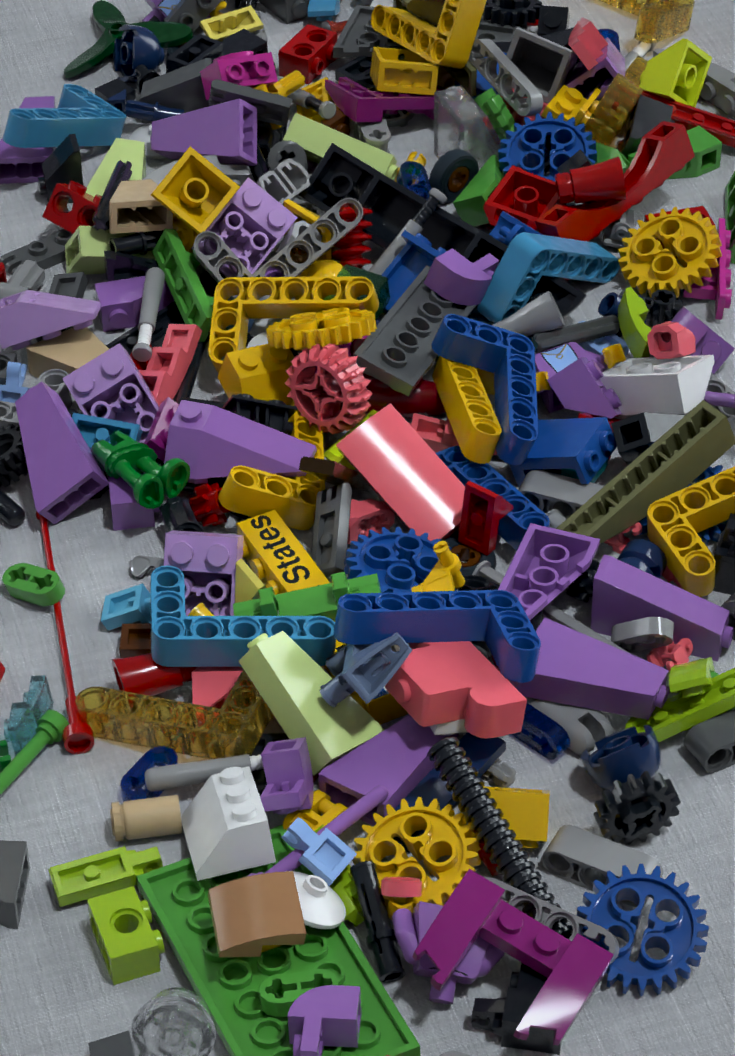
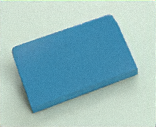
M73 413L72 419L90 450L92 445L99 440H105L111 444L110 435L117 430L138 442L141 439L142 429L139 424Z

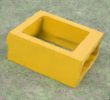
M373 47L370 76L377 91L436 95L439 69L437 64L431 63L408 49ZM404 54L405 57L404 59L400 60L398 59V55Z

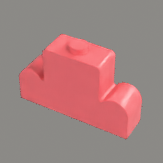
M470 641L409 643L412 652L386 684L385 688L422 727L465 719L464 727L466 731L471 735L485 739L514 734L522 730L527 699Z

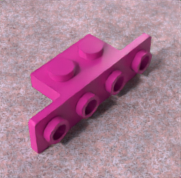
M719 218L717 232L722 243L720 247L722 257L716 258L719 266L717 268H710L711 278L701 277L703 286L693 283L691 285V293H688L683 288V297L698 300H715V319L722 320L724 308H730L732 290L726 289L730 288L731 269H729L731 250H728L731 230L725 229V218Z

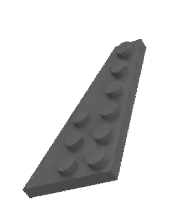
M356 5L333 47V58L372 57L373 47L407 48L372 28L371 14L375 7ZM480 21L475 39H490L502 52H508L518 26H501V24Z

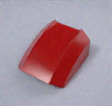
M512 165L485 202L483 209L489 223L493 226H496L501 212L504 211L537 231L538 228L535 221L556 204H566L559 203L555 181Z

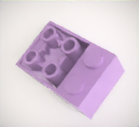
M248 177L206 231H212L219 235L248 271L253 274L298 217ZM209 239L202 240L198 244L200 252L204 255H212L217 250L215 243ZM225 264L219 269V272L227 278L237 277L238 275L237 269L231 264Z
M25 290L1 298V348L4 349L11 346L12 350H18L31 344L30 340L42 336L43 340H49L61 335L62 329L73 326L74 330L88 327L93 324L92 320L96 318L102 307L101 302L32 290Z
M120 343L62 378L84 415L139 424L142 429L139 442H145L159 405L127 350Z
M176 530L165 533L164 566L177 567L184 574L186 616L201 602L214 616H234L236 562L241 558L243 559L244 535Z

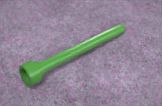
M47 710L37 721L34 737L0 773V796L47 744L51 745L62 740V732L69 725L67 719L55 710Z

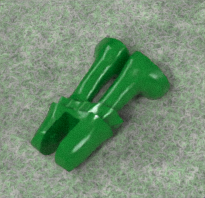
M119 430L110 435L111 444L105 440H99L91 447L93 456L103 466L107 475L115 479L119 477L124 479L133 489V496L136 502L146 509L159 507L163 503L164 495L169 499L176 497L185 487L190 477V466L184 460L172 458L161 466L156 462L158 456L153 449Z

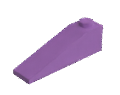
M181 400L169 424L164 464L172 458L184 460L190 466V477L187 482L194 484L208 483V478L227 477L231 468L238 465L283 477L306 476L307 474L299 470L301 458L303 456L314 458L317 448L316 445L217 406Z
M530 523L498 590L514 594L519 599L529 620H531L590 567L600 545V539Z

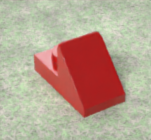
M468 481L465 484L458 541L485 555H489L496 547L499 520L512 511L514 506L499 494Z

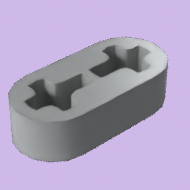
M647 617L619 623L612 627L611 642L627 652H638L667 646L673 642L674 622L663 617Z

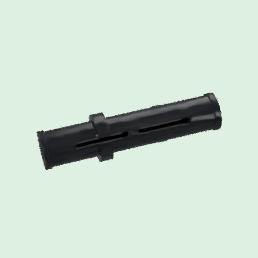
M372 861L359 862L350 868V874L354 881L368 932L366 937L367 948L373 951L379 972V980L383 983L395 982L405 976V969L401 963L396 945L398 941L395 937L394 929L391 927L383 895H381L376 866Z

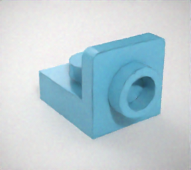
M143 583L105 596L101 622L108 631L121 627L122 624H130L136 621L151 623L150 592Z

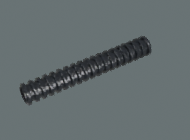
M447 737L435 743L429 749L427 757L430 761H435L433 764L434 769L441 771L440 779L447 781L445 787L449 792H453L452 799L455 802H460L458 804L459 810L466 812L464 815L465 820L468 823L472 822L471 830L474 833H478V842L485 844L483 850L486 854H491L489 860L492 864H497V873L504 875L502 881L561 908L558 903H553L554 895L546 892L548 885L545 882H540L541 874L538 871L534 872L535 864L527 860L529 857L527 851H521L523 846L521 841L515 840L516 833L513 829H508L510 823L507 819H502L504 813L501 809H496V800L489 798L491 792L488 788H483L485 782L482 778H477L478 771L475 767H471V759L464 757L466 751L463 747H458L460 744L458 738ZM525 902L519 905L523 907V913L535 919L536 908L533 903ZM559 919L552 926V930L569 939L573 932V926L566 924L568 919Z

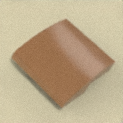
M293 871L247 876L220 884L208 890V900L219 958L260 957L263 945H304L306 929Z

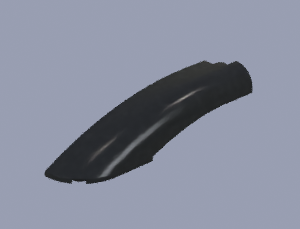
M334 143L331 144L310 176V186L299 193L301 198L325 213L344 198L356 199L363 208L372 210V214L363 216L364 220L372 223V226L364 228L363 232L372 235V239L369 240L385 250L409 219L412 220L427 201ZM437 207L432 215L429 216V219L422 226L423 230L420 232L421 235L432 243V248L437 250L439 247H442L446 251L453 248L472 263L489 253L501 261L508 248L507 245L481 229H477L440 207ZM542 275L527 304L549 291L552 293L564 318L572 313L584 301L587 295L558 277Z

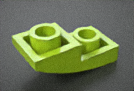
M630 286L625 289L618 306L620 329L634 358L649 357L647 335L651 328L644 323L649 310L644 300Z
M712 657L672 666L669 674L670 692L681 693L682 699L705 694L704 687L713 685L711 672H715Z

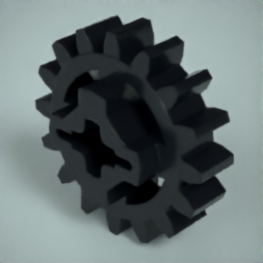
M487 0L482 14L483 19L490 20L492 24H501V26L522 27V25L527 26V22L534 24L536 20H539V10L542 2L539 0Z
M644 771L638 779H635L633 774H629L627 782L622 784L616 780L613 782L614 788L612 791L603 790L601 793L604 800L595 802L594 805L597 811L593 813L604 838L610 837L612 841L617 843L623 838L626 845H630L636 838H639L641 842H646L647 835L650 833L659 836L662 826L670 827L672 822L669 817L679 815L677 806L681 804V801L670 779L664 780L661 773L651 778L648 771Z

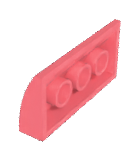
M391 403L371 416L336 444L339 452L409 530L411 528L415 530V535L421 536L424 533H428V540L440 539L442 541L449 538L460 528L465 486Z

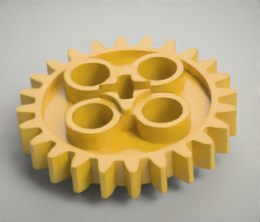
M674 207L671 214H666L665 210L661 209L659 217L649 213L648 222L638 220L637 222L640 227L638 230L634 228L628 229L631 238H622L624 247L618 249L621 257L618 259L624 279L628 280L632 288L637 287L641 295L648 290L651 298L652 294L657 290L673 291L677 298L680 295V290L683 288L688 293H691V285L693 283L703 286L701 277L711 278L710 268H717L719 266L716 258L722 257L720 237L716 226L711 224L710 218H702L700 211L691 215L690 209L686 208L682 214H679L677 207ZM676 256H677V258H678L679 263H680L681 265H683L685 268L681 267V266L677 263V260H676V258H675Z
M341 307L326 311L322 310L317 313L315 311L294 314L290 316V319H281L282 322H274L273 325H268L266 331L270 347L303 350L305 348L310 349L318 343L320 347L328 344H348L353 342L354 339H361L363 336L371 335L372 332H376L375 329L377 327L373 311H367V309L350 310L349 308Z
M421 797L417 798L414 807H409L405 798L401 799V809L397 811L390 804H387V816L383 818L381 815L374 813L372 815L376 825L374 827L365 824L361 826L366 838L354 839V843L359 850L355 851L357 855L352 860L354 865L363 861L375 863L380 887L381 880L385 877L419 878L422 881V896L413 897L412 915L413 908L419 901L444 906V903L447 902L467 871L471 869L476 872L474 866L481 865L480 857L476 853L480 850L477 838H473L475 833L470 828L471 824L466 825L467 822L462 812L455 815L451 804L446 805L440 811V805L435 798L428 807L424 806ZM425 830L422 835L411 837L414 832ZM399 837L414 857L408 858L404 847L393 838ZM386 856H395L389 862H381V860ZM441 856H451L445 862H436ZM423 860L427 871L438 878V880L432 881L418 861ZM383 896L387 909L389 896ZM406 897L393 898L395 903L399 905H405Z

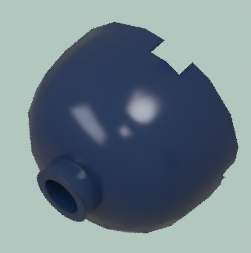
M127 24L120 27L119 31H122L123 34L121 39H115L113 52L114 69L121 72L123 77L117 78L123 82L137 83L135 80L136 67L143 64L149 70L152 69L157 72L159 66L164 62V49L160 46L156 35L149 29Z
M644 725L645 732L641 733L637 732L635 726L623 729L595 742L597 750L589 755L587 749L582 752L580 758L592 781L603 790L612 791L614 788L613 782L617 780L623 784L627 782L629 774H633L635 779L640 778L644 771H648L651 778L655 776L661 762V750L653 728L649 725Z

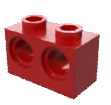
M307 24L278 51L279 76L285 77L291 72L298 70L304 76L305 84L309 85L337 59L333 58V47L337 42V32Z
M70 181L69 184L57 183L42 217L74 233L79 226L94 225L92 216L102 196L96 194L93 197L86 193L87 188L74 181ZM70 197L73 201L71 211L67 208V202Z

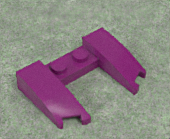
M339 77L338 84L325 80V89L334 103L354 122H382L383 113L397 114L398 110H406L414 114L423 113L434 121H458L454 112H457L463 100V97L438 84L436 86V95L434 96L370 91L347 77Z
M469 869L417 946L412 956L413 959L417 961L424 954L428 955L439 971L432 976L430 982L435 989L440 991L478 937L482 938L548 978L516 1028L513 1036L521 1040H527L530 1027L554 1030L553 1045H559L605 975L614 954L579 933L570 941L503 901L502 897L505 892L503 888Z

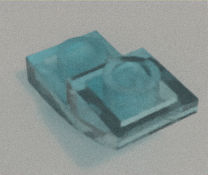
M46 675L31 676L29 692H24L23 702L12 703L10 717L4 720L5 740L12 743L15 756L36 734L37 721L47 710H52L54 701Z

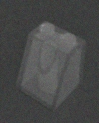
M462 85L434 92V154L439 159L449 150L461 149L467 151L476 159L480 170L492 155L496 154L498 158V150L501 149L500 139L488 116Z

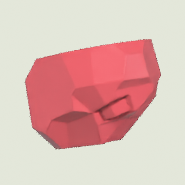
M668 321L655 325L647 335L649 353L656 359H672L696 352V338L693 332L678 322Z
M370 498L362 501L352 499L347 544H350L351 541H357L359 534L368 537L369 530L371 529L378 534H381L382 527L389 530L395 521L394 512L384 501Z

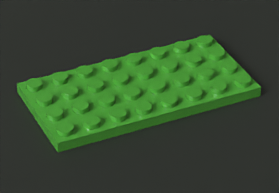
M283 824L270 829L276 859L274 863L197 881L192 860L189 857L136 876L137 887L144 900H147L153 917L230 1056H293V1044L289 1042L288 1017H273L262 1011L259 986L265 978L271 975L312 969L332 971L337 976L339 985L360 986L362 1017L358 1048L324 1046L322 1056H421L418 1041L344 922L333 929H318L305 925L306 937L304 945H281L262 952L260 957L219 958L208 900V890L220 884L246 877L250 873H265L295 850V848L288 845L282 839V836L287 831L284 829ZM303 864L294 870L296 872L314 875ZM282 993L274 994L275 998L283 997Z

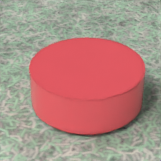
M385 877L381 880V895L389 897L422 896V881L419 878Z

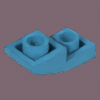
M309 0L307 14L308 17H316V21L332 20L333 16L340 12L339 0Z

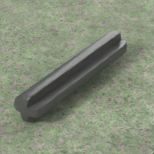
M609 315L538 333L533 336L531 341L534 344L535 352L540 353L569 342H576L578 344L617 334L620 325L616 315Z

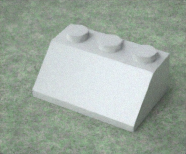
M695 355L672 359H656L655 357L629 358L602 372L604 376L600 380L607 390L612 388L622 403L618 407L622 415L616 419L622 420L643 412L688 414L704 400L714 365V356Z
M229 767L221 771V773L211 775L181 816L182 828L197 881L276 862L268 819L250 767Z

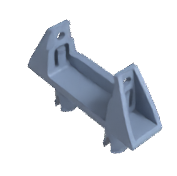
M398 632L374 644H347L326 659V666L335 677L320 687V694L333 708L354 691L358 693L366 704L369 703L397 672L412 652L411 647ZM393 645H398L400 647V650L398 652H394L391 650V647Z

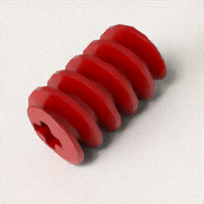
M351 207L340 208L339 215L342 220L352 222L356 219L354 209ZM363 208V216L372 214L371 209ZM363 217L351 232L334 245L340 249L332 252L331 257L340 261L338 263L344 266L348 274L367 273L362 270V267L371 264V260L363 258L362 254L371 251L370 247L363 245V241L372 239V235L364 233L363 229L372 226V223L364 220Z

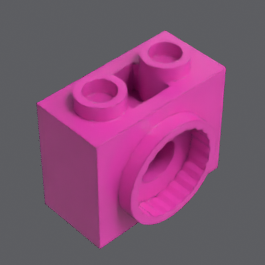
M242 51L227 54L214 59L212 64L200 71L206 100H209L211 83L216 79L248 86L253 89L261 84H266L268 88L278 82L272 52L254 55L253 51Z

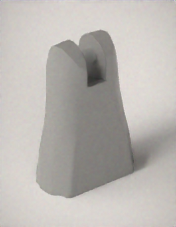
M290 158L280 163L275 170L268 171L262 175L256 183L282 205L285 200L292 199L310 186L309 174L300 163Z
M549 291L535 298L511 316L492 324L493 326L522 334L527 338L533 337L538 333L566 326L552 293Z
M525 697L527 704L524 716L545 728L566 747L579 755H582V752L586 749L588 753L594 750V740L597 742L614 733L611 723L599 710Z

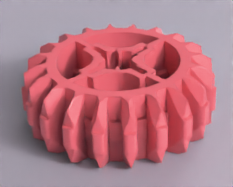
M318 343L310 349H303L301 353L296 355L291 361L292 365L286 371L290 377L285 384L291 388L287 397L294 400V406L301 412V416L309 420V427L311 428L312 425L317 424L319 431L323 430V433L330 432L333 435L355 427V424L363 420L366 416L365 412L371 407L368 399H370L373 393L366 388L371 380L363 376L366 367H359L356 364L358 356L349 357L348 348L339 349L338 345L335 344L320 347ZM343 402L342 409L340 410V403Z

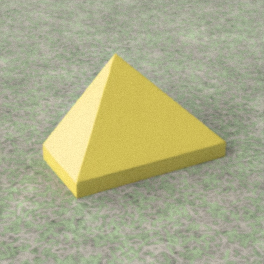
M251 5L200 21V26L206 36L220 42L242 29L250 32L263 29V23Z
M241 558L236 562L235 603L258 599V590L265 589L266 587Z

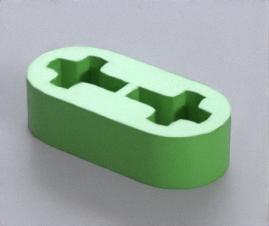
M18 563L9 567L2 577V581L10 596L36 605H53L59 602L65 594V587L56 572L28 563Z
M312 969L271 975L265 978L259 986L260 1006L267 1015L286 1017L291 1005L300 995L316 987L339 985V980L332 971L326 969ZM282 993L283 997L275 998L274 994Z

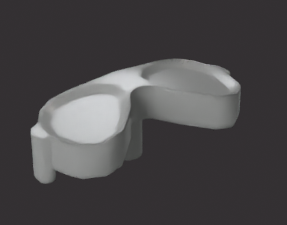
M136 556L133 560L129 561L131 573L136 578L142 577L151 568L156 569L164 566V558Z

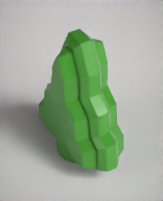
M492 87L471 101L476 108L477 115L495 137L499 145L501 139H506V130L514 132L515 120L501 96L496 94Z

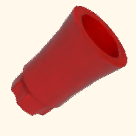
M619 156L601 163L555 174V184L560 204H567L573 201L577 204L600 200H626L625 180Z
M151 653L112 659L116 682L127 709L146 699L182 687L183 683L192 681V671L197 668L161 666L152 659Z

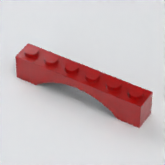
M662 121L642 137L638 150L629 168L624 173L626 200L589 201L584 204L570 206L556 204L535 221L538 231L547 236L587 242L599 236L604 228L612 222L619 220L623 213L632 206L639 204L643 197L653 189L662 186L667 178L675 172L682 170L685 164L695 157L685 125Z

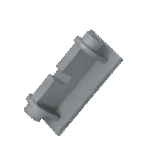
M628 209L619 220L612 222L603 229V245L618 249L624 247L622 238H631L628 229L634 228V210Z

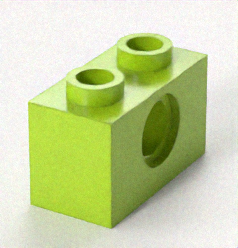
M134 886L87 899L90 927L113 985L161 971L159 954L165 953L163 939L159 929H151L150 924L153 920L149 904L146 899L139 900Z

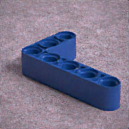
M447 314L444 316L432 341V349L443 358L494 373L495 414L502 428L496 452L505 463L515 466L522 465L538 437L534 344L522 334L460 315Z
M459 446L449 447L436 453L464 486L468 481H471L499 494L514 506L512 511L499 520L497 534L516 551L530 523L550 527L548 516L488 463L479 464L468 460L462 454Z
M469 590L345 594L338 599L334 637L342 643L351 645L374 644L394 635L396 632L399 633L406 643L485 641L501 674L506 679L525 683L530 682L535 677L541 641L519 599L508 591Z

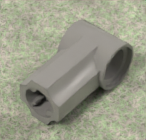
M26 260L17 267L7 283L0 282V299L25 290L37 291L45 279L44 269L40 268L37 262Z

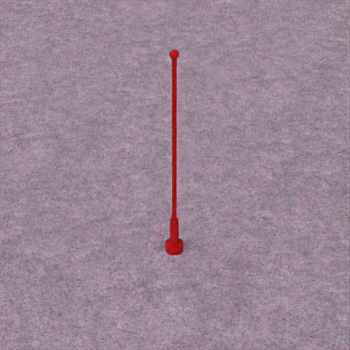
M36 511V518L41 524L47 568L55 572L47 519ZM59 601L53 604L68 694L65 706L69 723L62 732L64 748L69 753L83 754L94 746L92 727L83 722L80 699L75 696Z

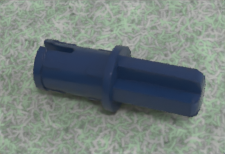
M127 100L124 113L126 117L153 122L183 114L184 110L158 105L159 102H155L154 105Z

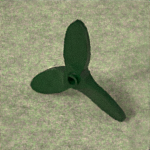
M102 0L97 1L92 8L97 26L103 34L92 47L68 64L64 69L65 78L68 79L86 71L113 53L115 39H121L123 32L119 31V29L124 24L137 25L149 29L156 35L162 48L175 47L190 41L193 38L192 30L186 24L176 22L146 21L128 24L122 13L113 4Z

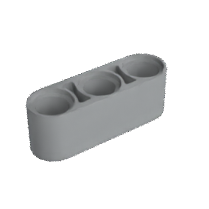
M532 470L525 476L519 491L545 514L552 509H557L567 519L604 486L591 482L589 484H581L579 479L543 470Z
M563 825L559 828L541 858L543 866L551 874L592 891L595 880L607 885L606 874L609 870L617 878H620L623 865L628 867L631 874H637L639 864H643L646 874L649 875L652 874L656 866H660V878L663 875L661 864L652 856L572 825ZM622 900V901H619V902H622V903H624V904L637 907V906H636L632 901H630V900Z

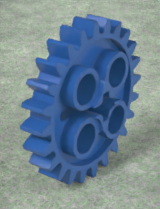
M548 112L545 119H542L539 113L535 115L534 121L524 117L523 126L515 122L514 132L506 130V139L500 140L501 149L498 150L499 169L503 171V177L510 167L514 165L522 168L524 171L555 181V174L559 173L557 168L580 149L593 164L597 162L596 141L592 140V132H585L584 123L575 126L574 117L567 122L564 121L563 113L557 119H553L551 112ZM550 135V173L549 176H544L546 136Z
M382 527L381 534L371 529L369 530L368 537L359 534L357 541H351L350 549L346 551L344 572L348 574L347 579L377 573L381 593L412 592L411 588L423 583L439 559L434 552L433 546L441 540H428V533L417 536L412 528L408 533H403L400 527H396L395 532H390L387 528Z
M639 864L637 874H631L628 867L623 865L620 878H617L610 870L607 871V885L595 880L593 882L595 894L584 892L582 902L586 906L577 908V916L607 929L615 937H620L626 942L627 945L619 948L618 957L608 966L606 971L608 974L606 986L610 988L619 980L622 982L623 994L628 992L631 985H637L639 995L643 996L646 986L652 985L655 993L659 995L661 994L662 982L664 981L671 988H677V974L688 980L691 975L689 965L699 967L701 957L698 953L706 951L707 942L701 938L708 936L709 926L701 924V922L706 919L707 912L704 909H695L699 905L700 896L692 895L687 897L690 884L685 882L678 887L674 885L676 876L674 872L668 875L666 879L660 878V866H656L652 874L649 875L646 874L643 864ZM651 897L653 904L648 916L647 928L643 934L638 959L636 962H631L629 957L634 946L636 930L640 924L646 898ZM622 900H630L637 908L631 911H624L617 906V903ZM661 911H669L677 919L671 922H664L656 914ZM583 927L582 935L588 929L587 927ZM602 936L599 942L589 939L605 950H609V947L604 943V936ZM651 948H659L667 956L656 960L650 958L646 951Z

